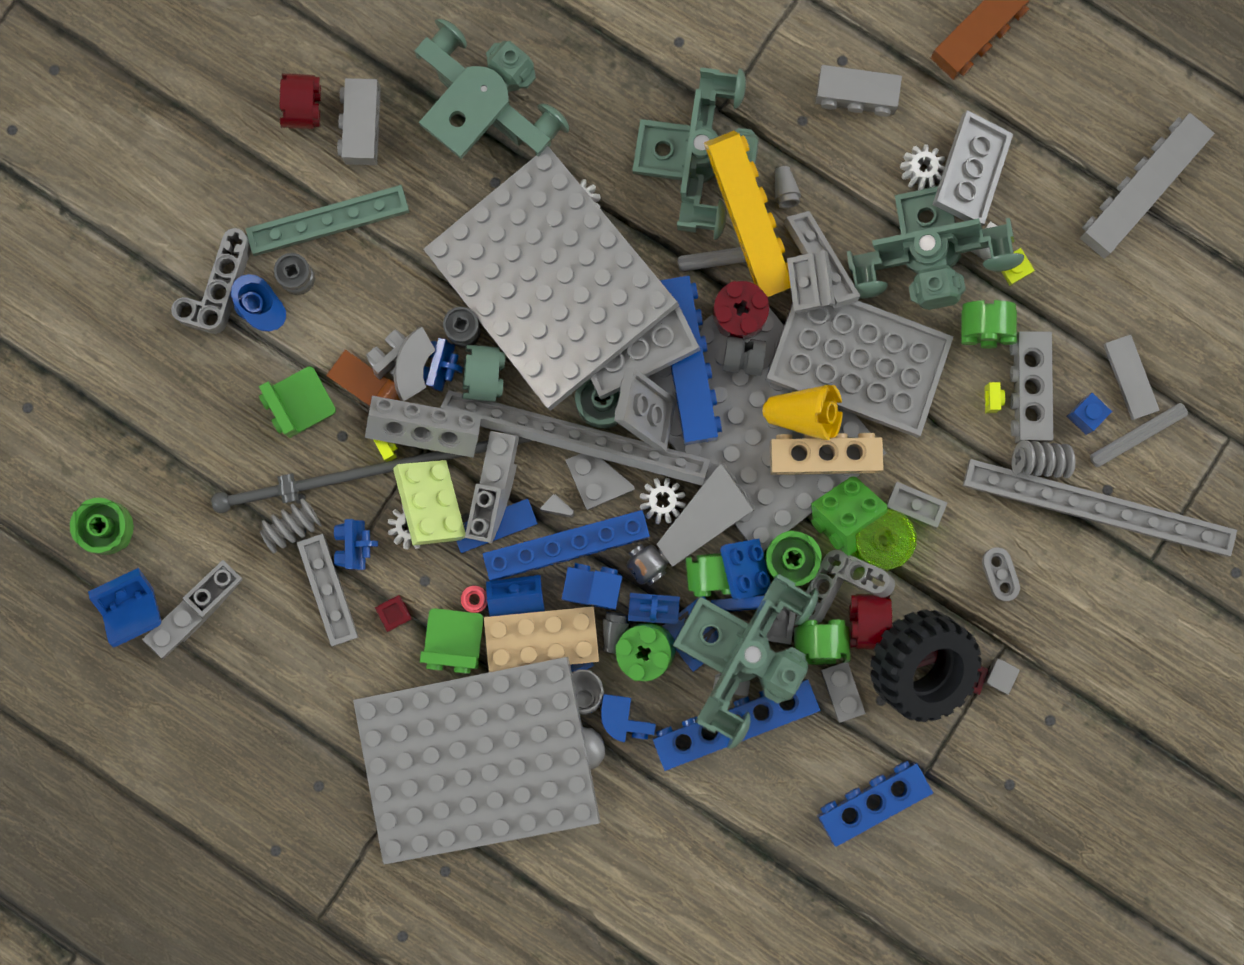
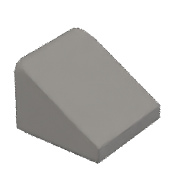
M553 494L540 508L542 512L571 518L574 516V510L556 494Z
M994 658L984 684L1009 695L1020 670L999 658Z

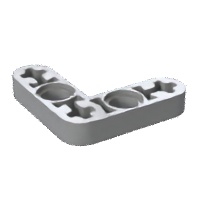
M832 550L824 557L818 573L806 590V593L810 594L816 588L818 599L821 600V603L817 602L815 613L807 620H817V624L821 623L844 581L881 598L889 596L894 591L895 581L892 576L878 567L851 555L847 556L840 550ZM841 561L840 566H833V563ZM859 567H864L865 573L863 577L859 580H854V571ZM829 572L831 575H834V579L828 576L827 573ZM872 577L876 580L884 581L885 585L883 587L877 586L871 582ZM829 581V590L824 594H819L818 589L821 583Z

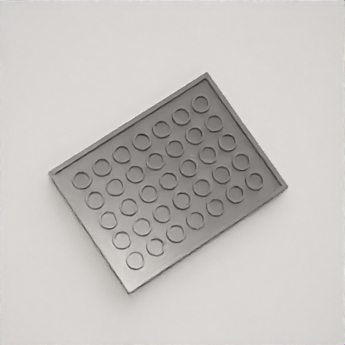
M549 146L423 249L550 411L679 306L670 292Z
M740 306L736 314L741 316L743 312L746 313L745 308ZM770 308L768 318L761 332L752 338L744 340L747 343L751 339L766 341L761 376L745 374V371L742 369L738 373L723 371L727 337L718 330L713 314L703 321V325L698 326L700 336H705L708 352H704L703 355L705 363L710 362L712 379H708L710 390L715 389L717 405L713 406L715 417H720L722 432L718 433L717 440L684 445L676 400L668 441L676 451L710 459L704 483L718 466L725 464L756 507L754 511L734 525L747 541L760 539L763 551L771 544L770 542L774 538L789 531L811 514V503L849 477H858L860 475H770L771 439H776V435L791 434L793 439H803L804 435L769 424L763 416V405L769 397L794 392L765 381L784 325ZM671 366L648 376L651 381L676 399ZM838 408V412H843L841 427L838 433H846L848 438H858L860 433H870L855 414ZM854 446L847 448L846 453L851 460H858L860 458L858 448ZM795 447L791 450L794 460L803 461L806 454L802 448ZM821 447L819 449V456L821 459L829 461L833 458V452L828 447Z
M569 657L353 700L383 865L601 823Z

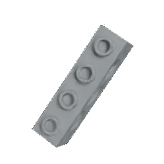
M1018 332L1017 343L1009 346L1010 355H1014V366L1010 368V381L1014 382V393H1011L1010 407L1015 409V420L1011 421L1010 427L1011 436H1015V443H1019L1022 440L1049 443L1053 441L1052 332ZM1025 355H1032L1035 358V367H1029L1025 363ZM1030 381L1035 384L1037 389L1035 394H1030L1025 390V382ZM1026 408H1031L1036 412V421H1030L1026 418Z
M372 396L365 438L474 458L481 416Z

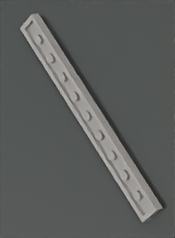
M448 390L440 407L442 409L480 415L481 427L702 486L710 465V459L667 448V451H657L647 443L492 401L462 399V393Z
M970 459L962 485L963 487L1226 557L1232 555L1237 534L1236 529L1041 477L1025 475L1022 472L1015 474L1013 470Z

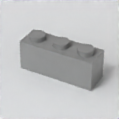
M822 65L819 72L815 104L821 105L824 109L831 110L837 107L848 108L847 110L852 113L871 111L881 117H887L890 114L894 115L898 108L902 76Z
M345 78V87L340 88V103L344 104V111L339 114V129L343 130L342 140H338L337 151L338 156H341L347 165H377L381 92L377 79Z

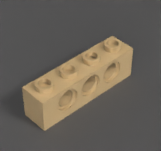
M838 433L835 438H830L831 440H822L805 434L803 439H793L791 434L776 435V439H771L770 475L881 473L883 471L882 437L875 438V433H860L858 438H848L846 433ZM854 446L859 449L860 458L858 460H851L847 456L846 451L848 447ZM799 447L805 451L806 457L803 461L793 459L791 455L793 448ZM821 447H828L832 450L833 458L831 460L825 461L819 456V449Z

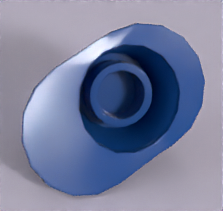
M247 274L240 276L234 281L231 287V297L235 312L241 318L260 331H274L284 324L286 310L264 279L257 275Z

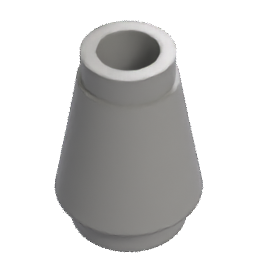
M782 166L774 170L775 202L783 209L797 206L800 203L801 193L790 167Z

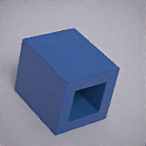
M1090 393L1066 417L1087 435L1093 432L1112 411L1096 395Z

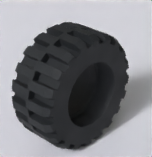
M927 609L919 610L917 614L914 612L906 614L903 620L897 619L892 623L893 627L889 631L885 630L881 635L883 638L880 643H876L874 647V652L876 653L875 656L871 657L870 667L873 668V670H870L871 681L876 693L905 718L917 722H928V719L936 721L941 719L942 715L949 716L954 713L953 709L956 707L960 708L965 703L964 699L973 693V685L975 682H978L980 677L978 669L981 668L979 644L976 643L975 637L967 629L942 612L936 610L929 611ZM938 650L937 659L931 670L924 677L913 682L915 671L920 662L927 655Z

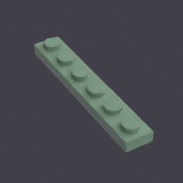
M399 185L245 229L252 254L257 256L407 214L410 211L403 187Z

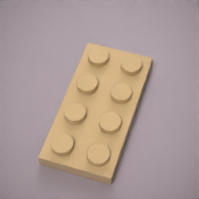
M594 606L484 617L489 672L569 657L570 665L599 662Z

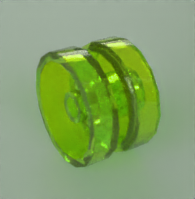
M887 509L884 515L855 534L857 551L854 553L856 558L884 571L903 565L912 557L916 548L917 534L912 522L904 514L893 509ZM885 536L888 542L885 546H882L883 541H879V537Z

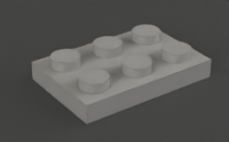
M625 368L620 385L621 391L618 405L615 409V421L655 450L667 451L676 399L636 368Z

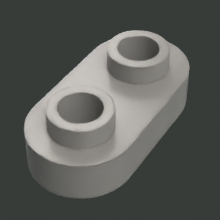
M999 547L989 549L983 555L982 566L991 593L999 601H1011L1018 596L1020 584L1010 554L1005 549ZM993 557L999 558L1000 564L998 567L992 565L991 559ZM1002 583H1006L1009 587L1006 593L1000 590Z

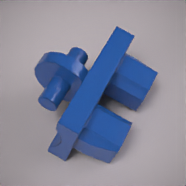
M438 338V341H431L435 348V351L428 357L433 358L431 367L424 366L423 368L425 384L440 392H443L446 380L452 382L454 373L462 374L464 369L462 366L457 365L459 355L453 354L455 345L442 338Z
M345 519L343 524L334 526L335 540H345V551L335 552L334 564L350 570H366L365 558H370V548L378 547V541L370 540V530H365V521Z
M630 593L628 621L678 625L680 597Z

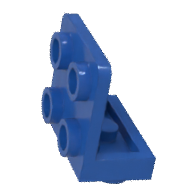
M760 539L721 546L720 551L732 598L739 600L766 594L771 584Z
M139 568L88 591L89 599L103 616L108 643L112 647L119 646L151 631L162 622L153 587Z

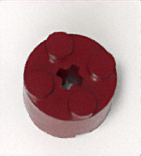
M282 73L280 81V109L283 112V117H280L281 128L314 130V127H320L319 103H316V101H321L320 77L310 74Z
M732 281L722 288L715 299L713 308L714 322L720 333L727 338L728 336L742 337L744 340L752 338L761 332L769 314L767 295L760 287L747 281ZM740 306L744 307L746 313L743 312L741 316H738L736 314L737 309Z
M873 594L851 595V605H849V622H852L850 648L874 649L876 643H880L883 637L881 635L885 630L889 631L892 628V602L890 595L883 598Z

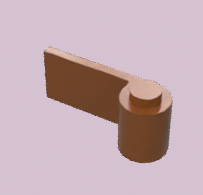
M346 349L326 375L369 406L372 396L400 401L394 380L392 381L384 376L379 380L374 375L373 368Z

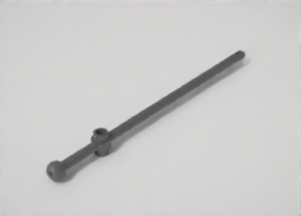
M519 437L518 445L532 440ZM488 440L477 442L474 454L486 452ZM435 451L295 481L294 474L292 473L278 476L279 485L229 496L224 492L215 493L211 498L213 510L217 513H225L234 505L281 496L282 502L288 503L299 500L297 492L393 472V468L397 464L441 461L463 456Z

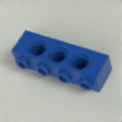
M904 761L893 768L895 772L885 777L884 774H881L869 781L871 786L863 790L857 787L846 793V799L836 804L834 800L820 808L822 812L817 817L831 843L837 847L933 794L917 763L912 762L909 764L908 761ZM895 781H901L904 784V792L899 796H894L891 792V786ZM872 794H877L880 798V805L876 809H869L866 804L867 798ZM846 808H854L856 811L854 821L850 823L844 822L842 819L843 811Z

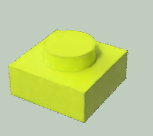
M1021 248L1014 251V253L1023 254V262L1011 270L1001 271L1009 286L1035 271Z
M989 382L984 386L985 413H997L1001 410V406L1005 405V391L1001 390L1000 382Z
M374 440L386 462L397 458L394 452L398 449L396 443Z

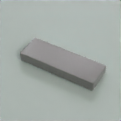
M1131 334L1105 343V351L1131 420L1160 411Z

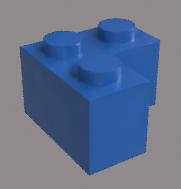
M575 563L574 568L568 567L562 594L563 601L616 611L622 583V576L617 575L618 570L601 567L600 572L590 571L591 566Z

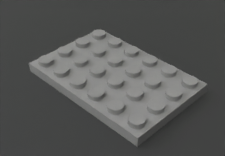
M861 301L835 309L833 306L828 305L801 313L794 312L792 302L765 381L791 391L823 385H835L842 397V403H837L839 409L919 438L922 434L953 336Z

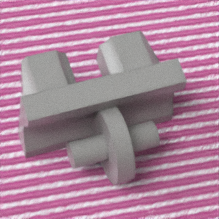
M396 329L385 339V342L392 348L387 355L378 347H374L366 355L373 368L374 375L379 380L389 371L394 377V369H391L395 367L399 348L407 338Z

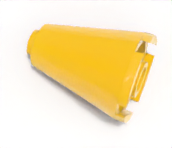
M823 385L771 396L764 403L762 412L769 424L822 440H831L830 438L837 436L841 427L843 412H838L837 403H842V397L835 385Z

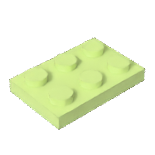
M447 461L397 464L393 470L413 546L464 539L466 533Z

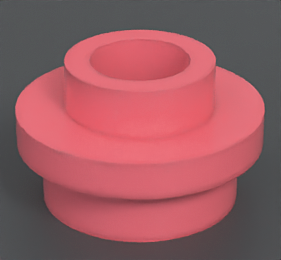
M479 586L467 587L461 595L463 608L471 613L483 611L487 606L486 591ZM473 594H477L480 597V601L476 605L470 603V597Z

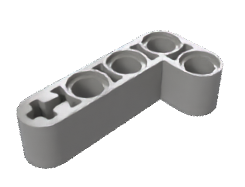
M232 228L223 235L202 302L184 297L174 301L171 312L174 318L181 324L211 334L221 333L227 326L233 307L231 287L237 278L243 276L251 252L248 237L242 230ZM240 239L242 241V244H236V246L234 247L232 243L238 242ZM234 263L235 268L233 272L224 274L223 268L225 265ZM221 288H225V297L223 299L216 300V291ZM191 306L192 313L190 316L182 318V309ZM217 314V322L211 326L207 325L208 316Z

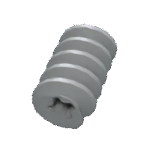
M1022 440L1014 449L1011 463L1012 470L1015 474H1020L1023 471L1025 475H1030L1033 472L1035 476H1040L1043 473L1045 477H1050L1053 474L1055 478H1059L1063 474V477L1067 479L1071 477L1075 469V454L1072 447L1068 444L1060 445L1058 443L1050 444L1048 442L1040 443Z
M303 498L300 499V509L291 504V514L282 509V519L277 518L274 514L271 515L273 524L270 525L265 520H262L263 529L260 530V533L273 554L277 552L276 544L281 548H285L287 545L286 539L291 543L296 542L295 533L303 538L306 536L305 528L310 532H314V522L322 527L315 511Z

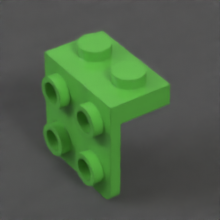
M306 367L275 385L268 381L259 386L262 392L259 398L266 410L271 409L275 418L271 419L274 427L279 434L283 432L289 438L336 413V408L313 367Z
M855 476L849 477L811 503L812 525L819 533L823 532L829 538L833 547L837 550L841 549L847 556L857 551L855 534L887 512V504Z
M431 609L428 615L424 652L421 651L420 662L427 663L426 669L443 671V665L454 666V672L470 674L471 668L478 669L484 621L483 615L471 612Z

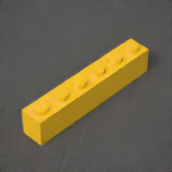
M733 130L704 142L753 283L760 287L767 297L791 288L788 262L785 263L782 253H785V248L780 237L776 238L773 229L777 227L772 213H767L764 203L768 202L764 189L757 185L755 178L759 177L754 162H749L746 152L750 151L745 136H740L738 132Z

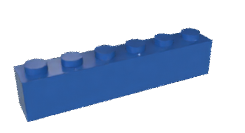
M689 276L660 280L678 302L701 349L670 365L684 445L717 440L718 433L722 432L720 417H715L713 406L717 405L715 389L710 390L708 379H712L710 362L705 363L703 355L708 350L705 336H700L698 326L703 325L701 310H695L694 299H698L696 283H691Z

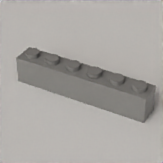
M1191 113L1184 119L1178 117L1168 128L1171 134L1166 139L1161 136L1151 147V150L1154 151L1151 157L1148 159L1144 156L1133 168L1137 173L1131 179L1126 176L1116 189L1120 191L1114 199L1109 196L1099 207L1103 212L1097 218L1091 216L1083 225L1082 229L1085 232L1080 239L1103 259L1117 247L1215 134Z

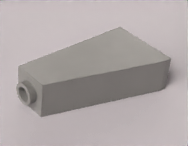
M721 464L715 469L657 543L660 548L658 551L667 564L670 563L672 567L756 509L725 464Z

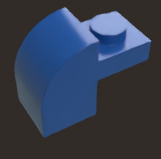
M604 694L601 719L605 730L611 737L625 742L627 731L632 732V738L648 740V735H654L655 723L628 720L631 703L630 697Z

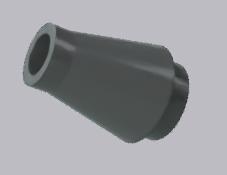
M606 612V617L603 618V651L616 654V644L629 626V622H627L628 615Z

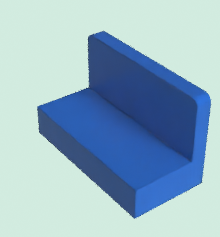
M540 575L486 582L487 604L490 617L545 611Z

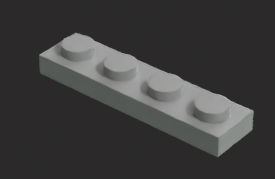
M810 211L786 217L784 225L802 255L818 253L821 250L828 252L835 300L833 308L857 302L860 294Z
M320 534L297 542L331 647L359 638L325 535Z

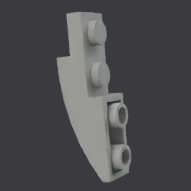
M490 431L480 484L475 485L465 538L488 543L493 542L502 521L517 468L514 460L519 441L518 436Z
M222 560L183 597V601L162 620L158 627L151 630L142 639L143 642L164 660L219 608L243 579Z

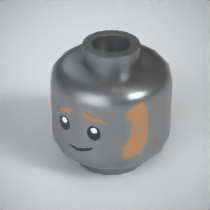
M640 544L628 553L631 559L627 562V568L639 584L647 583L650 586L666 574L667 562L661 557L654 545L644 548Z

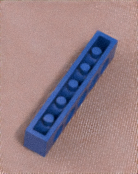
M643 510L482 554L489 580L495 581L650 539Z
M808 679L801 682L797 692L792 697L794 701L793 707L789 710L781 709L779 703L777 704L766 698L764 690L759 692V698L751 701L749 696L733 702L735 707L728 709L729 712L738 714L741 718L747 711L751 715L749 730L742 741L820 711ZM759 704L765 705L768 709V715L764 720H757L753 715L755 706ZM697 716L682 721L683 727L672 730V727L669 726L656 731L657 737L652 740L664 771L726 748L730 738L717 732L714 739L705 740L701 735L703 727L695 723ZM681 734H686L691 739V745L686 750H680L675 745L676 738Z

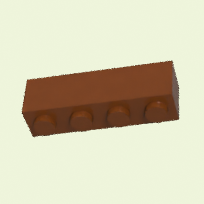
M984 0L934 50L930 59L953 80L959 74L965 76L974 66L972 61L978 55L981 58L985 56L993 47L990 43L996 37L1001 39L1011 29L1009 24L1014 19L1019 21L1029 11L1027 5L1030 0Z

